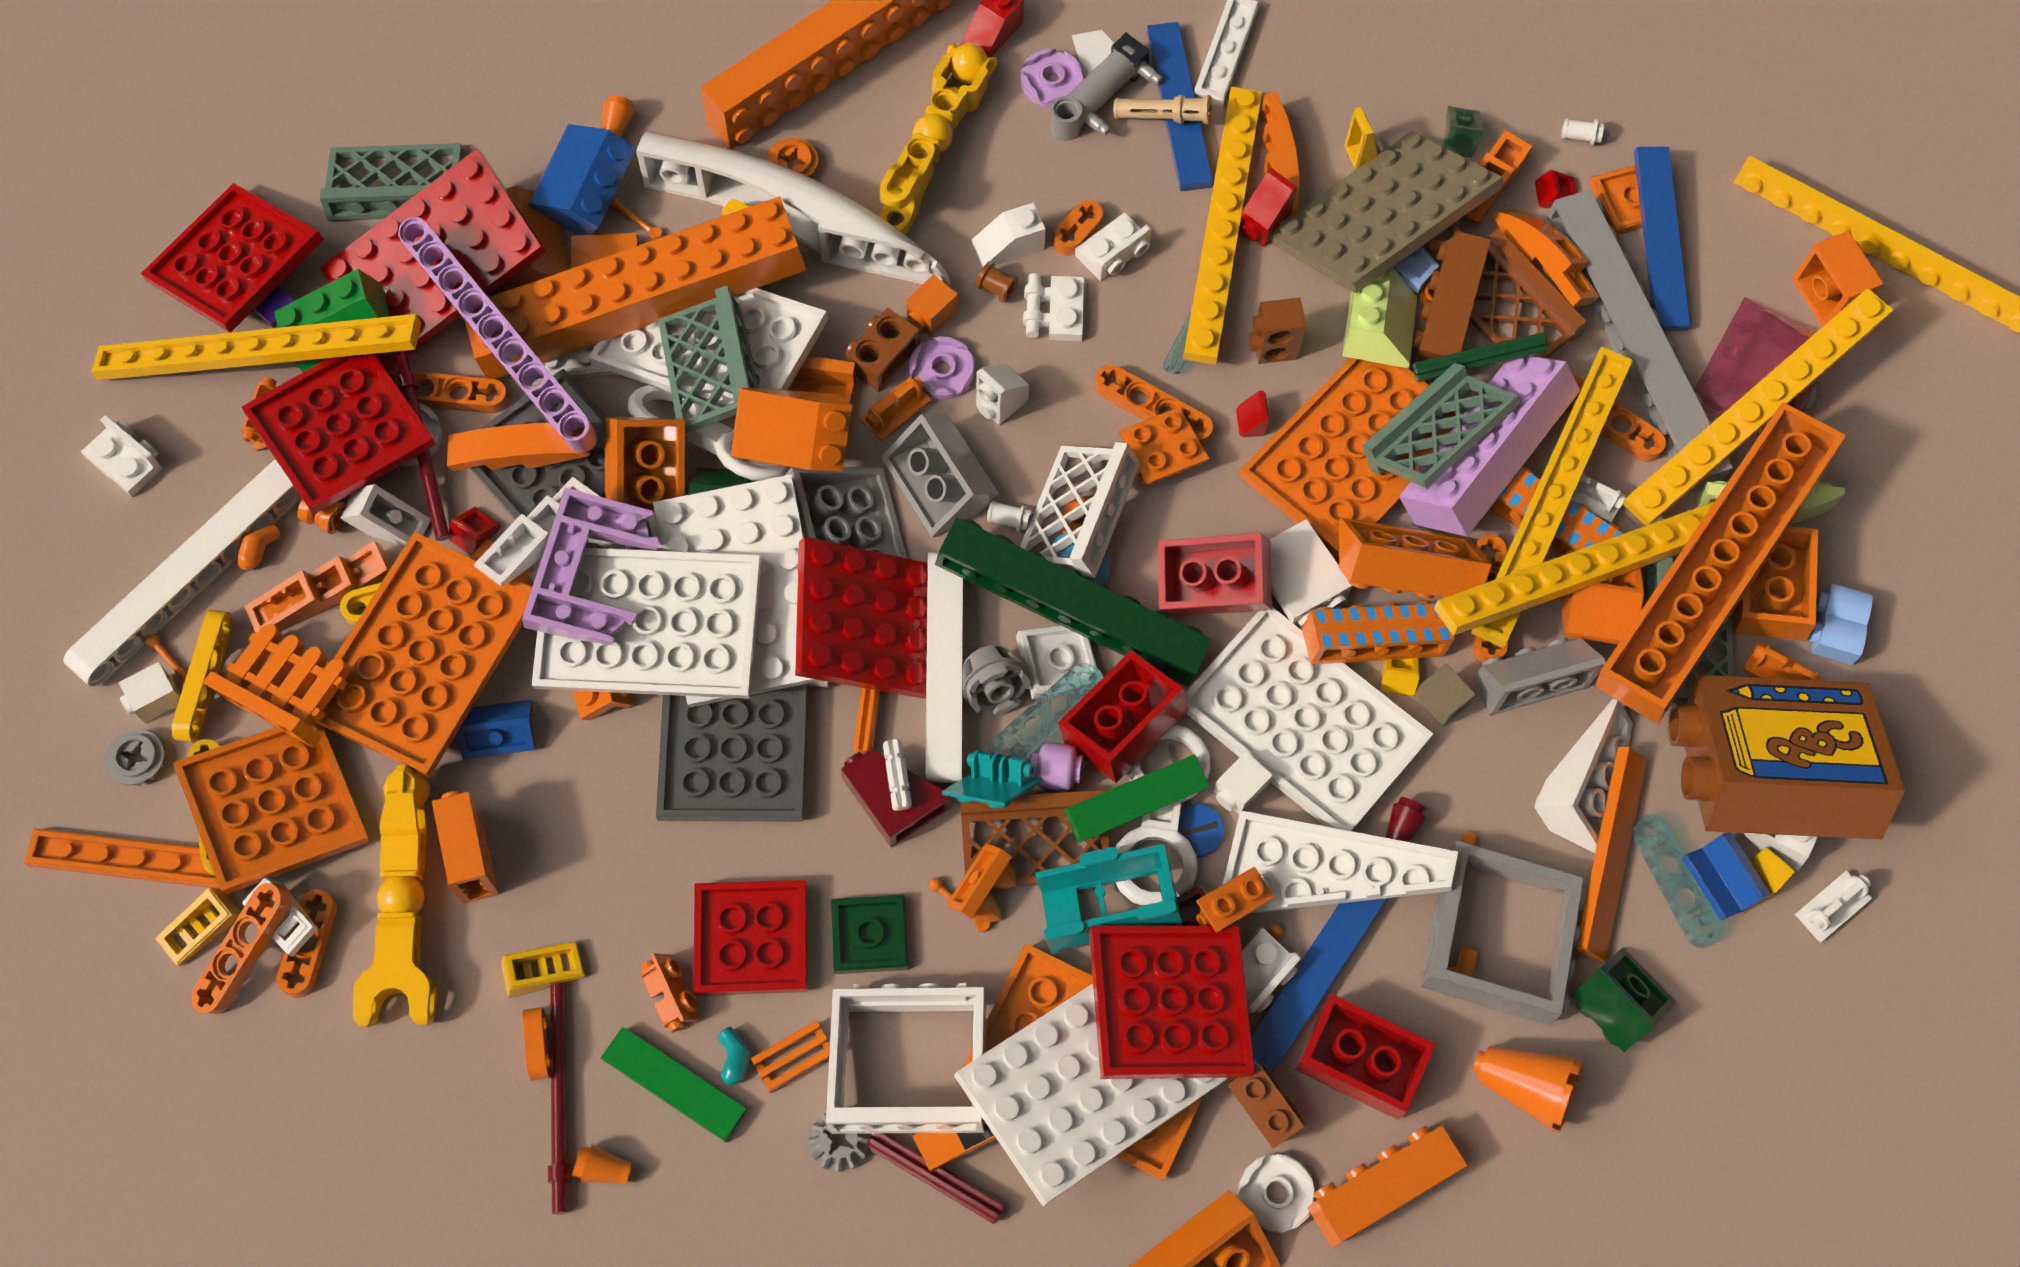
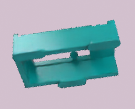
M1165 844L1120 854L1117 848L1109 847L1083 853L1079 857L1080 863L1035 872L1036 881L1042 893L1047 928L1044 929V936L1052 954L1059 953L1064 948L1090 943L1089 930L1092 926L1183 925L1171 863ZM1157 874L1162 896L1161 902L1107 915L1104 900L1106 891L1102 887L1103 885ZM1096 887L1094 893L1099 900L1101 917L1082 921L1077 891Z

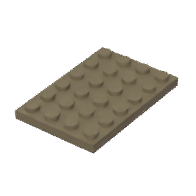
M1411 131L1380 152L1376 159L1366 162L1297 211L1296 215L1289 216L1281 221L1279 227L1271 234L1269 242L1352 292L1357 293L1504 188L1503 178Z

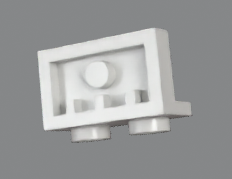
M1124 212L1075 248V256L1102 281L1109 275L1114 276L1119 273L1126 262L1134 256L1136 258L1142 256L1149 249L1152 229L1148 225L1140 228Z
M105 415L100 421L106 429L90 442L81 453L133 497L163 469L155 459L158 452L144 439L139 443L132 437L135 433L123 421L119 419L114 423Z
M1258 928L1241 948L1248 1013H1254L1255 1011L1260 1013L1271 1003L1274 998L1271 992L1279 983L1284 985L1297 972L1295 965L1301 959L1296 952L1289 953L1264 928Z

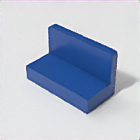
M524 700L472 707L457 732L462 759L535 750L536 743L531 722L532 701Z
M1732 832L1724 833L1703 848L1682 857L1683 862L1720 920H1725L1739 914L1771 895Z

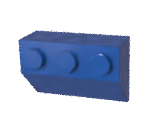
M568 124L528 206L577 235H591L599 228L637 147L610 130Z

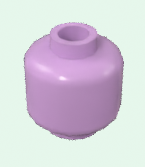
M1046 742L1041 747L1039 753L1032 754L1031 763L1036 765L1035 775L1038 778H1042V782L1038 784L1041 788L1067 792L1072 790L1075 784H1081L1084 770V755H1079L1078 749L1074 745Z

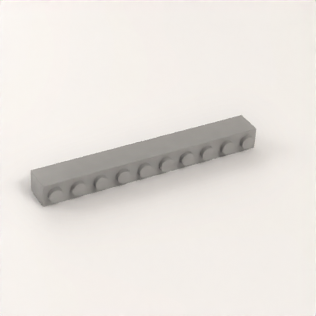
M1590 189L1556 199L1547 219L1550 225L1568 237L1589 260L1590 263L1582 270V273L1600 296L1591 306L1614 352L1633 360L1626 376L1650 424L1664 435L1666 439L1664 452L1668 460H1670L1713 422L1708 420L1702 408L1701 397L1697 392H1694L1690 385L1687 370L1683 364L1679 363L1674 353L1671 339L1665 336L1659 324V316L1656 310L1650 307L1645 297L1644 286L1640 281H1637L1631 269L1629 257L1625 253L1623 254L1617 242L1615 230L1609 227L1600 201L1595 199ZM1731 456L1687 494L1703 489L1707 482L1724 481L1733 469Z

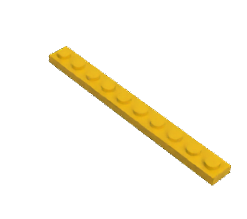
M1232 86L1230 89L1183 360L1216 365L1262 91Z
M1750 155L1747 158L1734 183L1742 186L1749 192L1767 199L1775 206L1784 208L1801 217L1804 221L1824 229L1833 236L1849 231L1853 239L1861 245L1864 253L1881 259L1891 267L1919 279L1923 284L1938 289L1949 295L1952 299L1960 301L1976 309L1982 315L1991 317L2008 326L2011 330L2020 333V296Z
M1867 288L1626 497L1623 505L1645 526L1654 523L1764 427L1782 402L1789 405L1891 315L1893 309Z
M416 314L102 345L98 348L91 373L99 381L415 350L421 321Z
M1602 346L1600 347L1495 580L1543 563L1633 361L1632 359ZM1520 612L1472 629L1471 634L1504 648Z
M1714 502L1442 598L1437 601L1434 610L1454 636L1674 556L1682 551Z

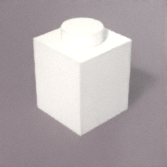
M159 662L119 682L124 693L120 697L123 707L130 716L136 714L145 724L178 706L181 694L170 673Z
M1245 751L1217 780L1213 792L1217 794V801L1229 811L1234 810L1240 814V810L1245 811L1269 786L1273 775Z

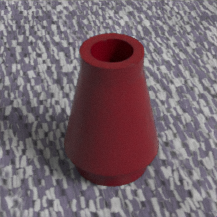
M1400 797L1398 803H1393L1385 838L1410 842L1427 818L1424 815L1427 808L1412 799Z

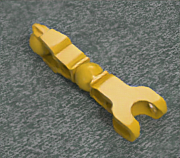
M953 42L948 46L946 55L942 56L932 74L931 105L926 107L925 116L920 117L915 123L911 140L906 144L896 164L888 168L880 184V201L884 204L880 217L889 223L893 213L901 214L904 221L899 225L892 226L904 235L909 232L917 217L923 194L934 173L935 163H938L940 160V153L945 152L951 145L953 130L958 126L966 112H973L978 108L987 88L988 79L997 67V57L988 58L984 49L974 43L956 46ZM950 73H952L958 81L971 85H962L958 89L956 87H946V81Z
M398 764L394 771L386 777L383 786L385 803L379 828L381 834L380 877L384 882L380 885L376 896L378 908L382 913H378L374 961L370 968L358 977L353 987V1019L358 1027L374 1026L379 1021L383 1002L389 996L398 993L405 994L408 997L409 1016L417 1025L430 1026L435 1018L437 987L420 967L421 917L417 915L422 909L425 900L424 889L420 882H423L426 847L429 840L425 803L431 790L429 779L408 768L406 764Z

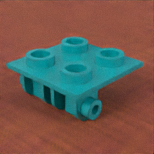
M976 750L974 753H969L967 757V765L971 767V774L943 790L942 795L956 797L960 802L978 801L988 803V806L991 808H1005L1011 802L1027 794L1029 790L1040 784L1042 778L1034 777L1036 765L1031 763L1030 759L1011 757L1009 755L1002 756L998 753L993 755L991 752Z

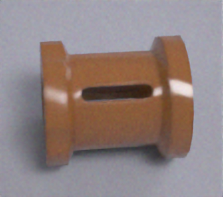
M988 261L979 272L975 287L987 289L999 296V301L1005 303L1013 294L1018 284V277L1016 275H1007L995 268V263Z

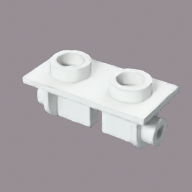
M1582 473L1571 500L1577 504L1580 503L1587 506L1594 515L1611 523L1618 509L1623 504L1626 495L1622 494L1621 490L1618 489L1616 491Z
M1846 870L1794 915L1821 943L1872 899L1868 894V887L1871 886V883L1864 875L1860 874L1858 877L1851 876Z

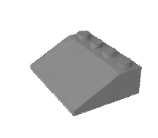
M791 467L784 475L791 474L793 477L804 537L907 558L883 468L843 467V472Z

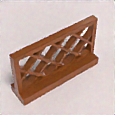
M1499 228L1488 235V239H1491L1487 255L1495 263L1494 272L1482 271L1481 278L1493 279L1492 293L1477 292L1475 299L1491 300L1490 314H1477L1472 309L1470 321L1491 344L1516 339L1517 324L1537 325L1536 334L1541 333V326L1555 327L1562 336L1555 341H1548L1549 349L1547 352L1534 355V357L1548 358L1570 340L1573 342L1583 334L1587 321ZM1497 279L1511 280L1516 285V295L1496 293ZM1495 301L1515 302L1514 316L1494 315ZM1519 302L1533 303L1538 309V318L1518 317ZM1493 323H1512V338L1498 337L1493 332Z
M1106 790L1022 795L1005 808H991L988 806V803L978 801L960 802L965 874L984 847V845L981 847L970 838L969 823L985 822L995 831L986 842L987 844H991L1000 835L1014 848L1010 854L1012 858L1019 852L1034 865L1025 877H1016V886L1038 884L1036 877L1031 875L1037 869L1039 871L1046 870L1041 864L1053 850L1057 851L1071 865L1077 863L1079 857L1086 853L1090 847L1094 851L1100 850L1094 844L1099 837H1101V849L1109 848L1108 831L1093 837L1091 840H1085L1084 842L1087 845L1075 859H1072L1058 846L1070 831L1073 832L1069 821L1064 818L1067 817L1064 809L1106 792ZM1047 818H1058L1068 827L1055 843L1038 829ZM1028 819H1040V821L1034 825ZM1011 820H1021L1031 829L1018 845L1002 831ZM1004 821V823L999 828L992 822ZM1034 833L1051 846L1038 862L1022 849L1023 845ZM971 845L978 850L972 859Z

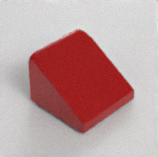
M1552 169L1535 181L1538 205L1541 208H1551L1556 199L1577 193L1574 177Z
M1264 390L1256 392L1238 405L1236 414L1240 437L1264 436L1266 434L1269 413Z
M474 506L451 520L449 540L471 556L486 539L490 540L496 534L501 525Z

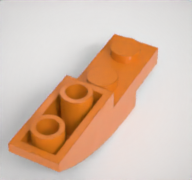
M1500 210L1492 214V217L1498 224V228L1532 264H1542L1543 272L1555 282L1561 291L1560 294L1573 307L1592 305L1600 297L1582 273V270L1590 263L1589 260L1563 233L1542 219L1525 212Z

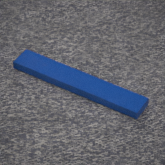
M1179 23L1147 25V36L1154 69L1163 78L1162 82L1158 85L1160 98L1174 100V97L1178 95H1184L1185 98H1195ZM1165 119L1180 191L1212 188L1213 180L1200 121H1185L1183 124H1177L1173 119Z
M1637 147L1634 151L1651 307L1656 310L1659 316V324L1663 331H1687L1690 327L1669 147Z
M1385 898L1338 904L1297 967V972L1286 983L1251 1036L1254 1063L1261 1059L1271 1074L1274 1073L1386 901Z

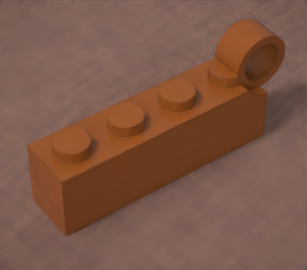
M1457 222L1446 228L1452 237L1449 240L1440 241L1432 238L1425 243L1430 251L1438 253L1436 259L1441 260L1442 264L1440 271L1433 270L1428 289L1434 290L1432 301L1425 299L1420 319L1426 320L1424 330L1417 329L1412 349L1418 350L1415 362L1461 352L1491 239L1464 232L1459 233Z

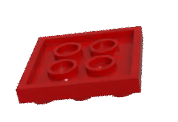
M806 880L694 883L693 993L695 996L807 992Z

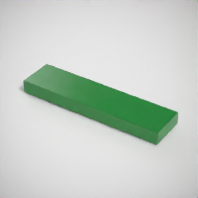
M1193 754L1064 809L1078 843H1081L1207 789L1209 785L1196 755Z
M623 1026L600 1057L602 1061L725 1143L747 1112L745 1107Z

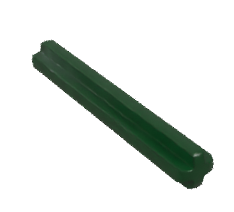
M1541 332L1415 362L1413 364L1415 379L1421 382L1438 378L1454 363L1465 366L1466 371L1545 353L1549 349L1548 340L1545 333Z

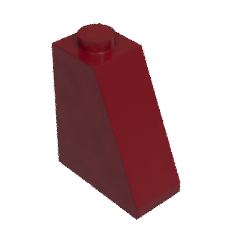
M872 749L864 754L862 752L855 753L845 761L844 767L841 768L843 781L890 847H893L951 808L950 796L942 795L943 790L907 770L908 791L911 794L912 806L907 810L895 811L892 808L891 793L893 792H890L886 769L887 759H885V756Z

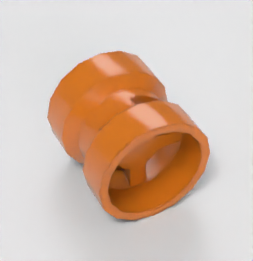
M301 500L297 512L298 519L310 525L316 523L320 530L328 534H334L344 523V520L340 519L346 507V503L338 501L319 513L312 515L306 504Z

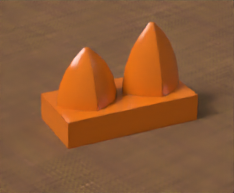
M986 843L946 905L955 912L977 921H1001L1002 916L999 905L990 893L992 887L1004 889L1016 886V875L1010 862L1012 856L1003 849Z

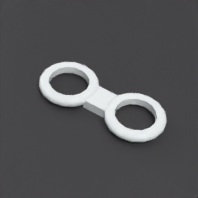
M651 385L636 389L628 399V411L632 417L659 418L648 412L643 404L650 400L673 402L672 393ZM695 403L689 409L693 418L697 417L703 408ZM720 422L685 433V436H688L687 441L717 455L726 468L750 480L761 481L781 477L791 468L783 465L758 466L745 462L740 458L732 457L731 447L734 429Z
M1175 724L1160 740L1173 739L1186 745L1196 755L1207 780L1211 771L1210 754L1203 740L1189 728ZM1140 760L1127 772L1130 781L1144 776L1140 767ZM1197 793L1142 817V825L1129 831L1115 847L1120 854L1132 851L1136 845L1148 840H1159L1170 844L1178 851L1183 863V872L1175 884L1177 897L1193 888L1198 873L1197 855L1189 840L1178 832L1181 803L1195 797ZM1131 879L1116 883L1119 891L1135 904L1143 906L1162 901L1161 892H1149L1140 889Z

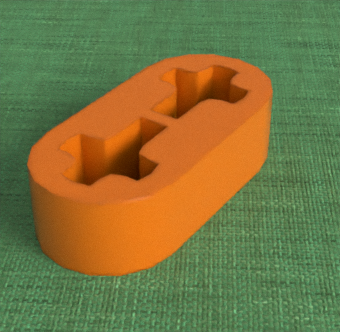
M1092 200L1081 201L1056 227L1053 245L1058 253L1064 256L1075 255V248L1092 237L1100 229L1103 210L1097 202ZM1090 213L1094 215L1093 219L1087 218L1085 222L1081 224L1082 215L1088 216ZM1075 232L1074 242L1072 240H1068L1066 243L1062 241L1063 237L1069 238Z
M543 1007L523 1010V1033L529 1079L533 1081L551 1078V1060L545 1010Z

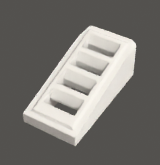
M269 877L263 878L243 901V905L245 907L253 892L264 883L286 886ZM272 894L268 898V900L271 902L270 907H273L275 904V902L272 900ZM291 894L292 899L289 911L272 938L289 956L293 957L318 928ZM299 922L300 925H299V926L293 931V933L288 937L287 934H288V933L293 929V927Z

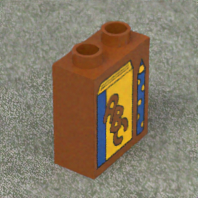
M1696 675L1687 703H1674L1670 709L1668 718L1669 741L1672 746L1685 747L1687 755L1681 771L1682 794L1685 800L1698 801L1705 831L1883 839L1905 792V788L1869 683Z

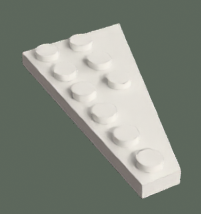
M1240 810L1223 884L1250 868L1256 867L1275 898L1251 913L1452 891L1458 851Z

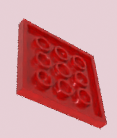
M233 183L140 274L149 284L231 333L324 239L318 230Z
M375 354L328 358L241 407L312 515L319 513L436 445L429 431Z
M809 537L801 539L798 549L795 676L924 699L926 697L928 563Z
M1092 926L1090 928L1089 937L1100 1079L1252 1077L1255 1074L1239 926H1227L1217 933L1212 926Z

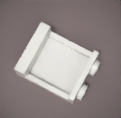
M1307 519L1269 539L1271 541L1272 594L1287 615L1288 620L1296 626L1300 625L1302 628L1311 610L1320 607L1340 609L1348 602L1347 598L1352 585L1341 572L1339 565Z

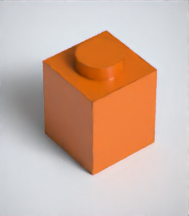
M933 274L906 300L908 321L919 330L923 329L932 336L958 311V293Z

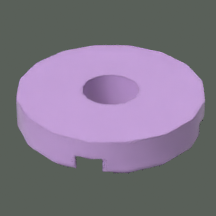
M1047 48L1036 51L1026 59L1021 70L1020 84L1024 94L1032 102L1043 107H1051L1055 99L1067 96L1083 80V69L1080 62L1072 54L1066 51L1064 53L1056 52V49ZM1050 73H1054L1058 75L1060 79L1051 82L1047 81L1044 78V76Z
M937 336L930 338V341L924 344L922 342L915 348L910 357L909 375L912 379L917 376L922 380L924 387L921 390L931 399L947 401L957 398L969 390L975 379V359L963 342L952 337ZM944 362L951 366V370L940 374L933 367L937 363Z

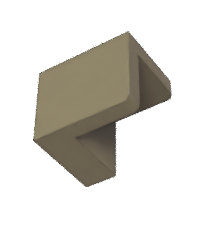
M1447 664L1423 681L1415 693L1416 699L1442 727L1466 709L1476 695Z

